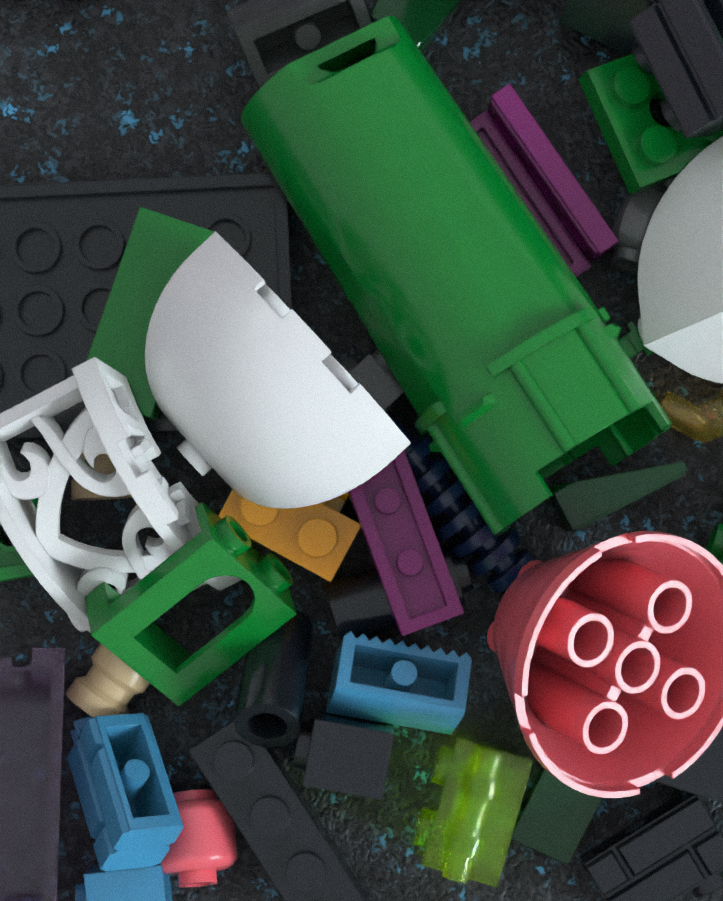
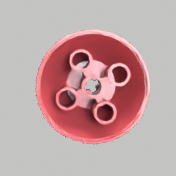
M637 531L598 542L545 562L540 560L530 561L521 568L518 577L508 587L498 605L494 622L490 625L487 632V642L490 649L497 655L520 729L533 756L546 771L567 786L584 794L602 798H622L640 794L639 787L649 784L664 775L674 779L684 772L704 753L723 727V565L706 549L685 538L665 532Z

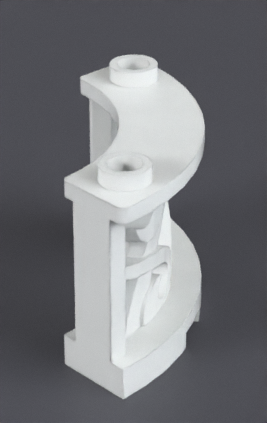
M96 357L72 368L73 376L0 414V524L27 567L55 602L67 613L74 627L80 632H90L85 596L101 583L106 582L115 586L114 590L123 595L201 532L195 510L199 503L181 482L169 487L165 478L160 475L152 462V459L158 457L161 451L142 417L127 377ZM84 401L86 407L64 433L53 416ZM36 426L54 454L51 459L46 450L34 442H25L20 453L28 459L31 469L28 472H20L15 467L6 441ZM82 452H84L87 462L80 456ZM107 454L116 470L107 475L94 470L93 468L97 461L96 456ZM69 475L82 487L98 495L120 497L131 494L137 505L130 512L123 530L122 546L124 550H111L90 546L60 533L61 503ZM39 498L37 509L31 499ZM148 527L154 528L160 538L148 536L145 544L147 550H144L138 537V531ZM135 572L138 577L127 582L128 573ZM226 575L213 577L195 589L208 584L221 591L242 579Z

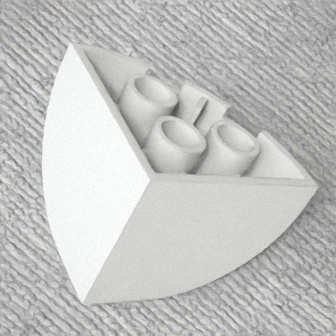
M723 136L693 158L668 187L647 227L638 264V295L641 315L638 319V331L643 341V346L694 376L723 384Z
M215 231L180 265L170 278L154 308L146 336L145 369L150 390L160 410L186 438L176 448L202 476L213 468L238 495L261 506L284 509L300 508L319 504L351 491L380 472L405 450L411 442L360 383H357L331 355L332 351L293 309L290 310L265 284V280Z

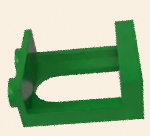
M203 502L195 507L201 532L123 595H120L104 581L85 596L91 636L178 707L297 614L289 589L293 585V579L284 564L271 553L263 557L252 547L248 534L234 518L226 515L221 519ZM233 576L247 582L252 588L254 595L250 607L240 618L192 656L154 623L156 619L196 587L213 577Z

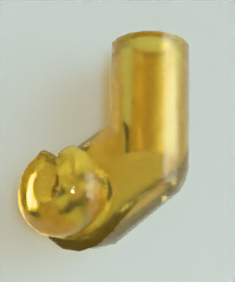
M669 390L665 392L659 403L673 423L670 426L671 428L699 442H709L723 437V390L717 398L698 406Z

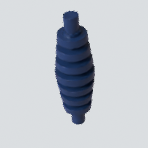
M395 416L391 417L390 419L411 442L404 451L420 494L425 491L428 493L423 502L429 518L435 517L442 511L445 513L433 526L438 541H444L460 531L461 533L451 543L448 550L460 558L476 550L477 553L469 561L467 567L477 576L493 569L494 572L488 578L486 584L496 593L507 590L518 577L521 568L528 562L535 560L527 548L513 555L512 551L521 540L513 527L508 528L507 532L495 537L483 517L479 515L480 512L467 494L465 497L462 495L466 490L457 476L453 474L448 478L445 475L451 467L441 453L433 459L428 455L430 453L429 444L434 440L428 434L423 435L419 439L416 435L412 436Z

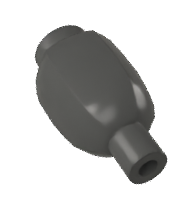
M675 178L631 195L628 192L611 227V231L619 241L612 248L614 252L610 260L616 268L626 273L638 275L639 256L647 227L657 205Z

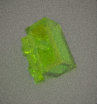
M455 734L451 748L440 745L430 778L431 783L440 785L433 810L422 807L412 845L422 848L420 854L422 866L443 871V877L459 883L467 884L468 879L490 886H498L533 764V760L529 755Z

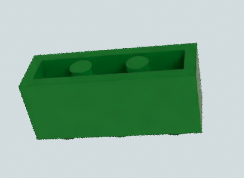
M140 207L87 360L96 357L126 376L142 417L157 422L161 410L150 390L145 369V345L149 322L157 301L172 275L214 231Z

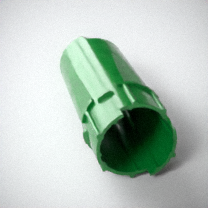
M386 16L287 64L272 76L250 99L241 115L243 127L418 414L419 418L415 422V426L421 435L429 432L434 440L429 444L430 452H441L495 537L509 530L508 527L553 496L544 479L568 466L596 446L600 448L613 467L670 428L673 423L618 341L622 327L615 323L607 324L611 317L605 308L597 309L397 17Z

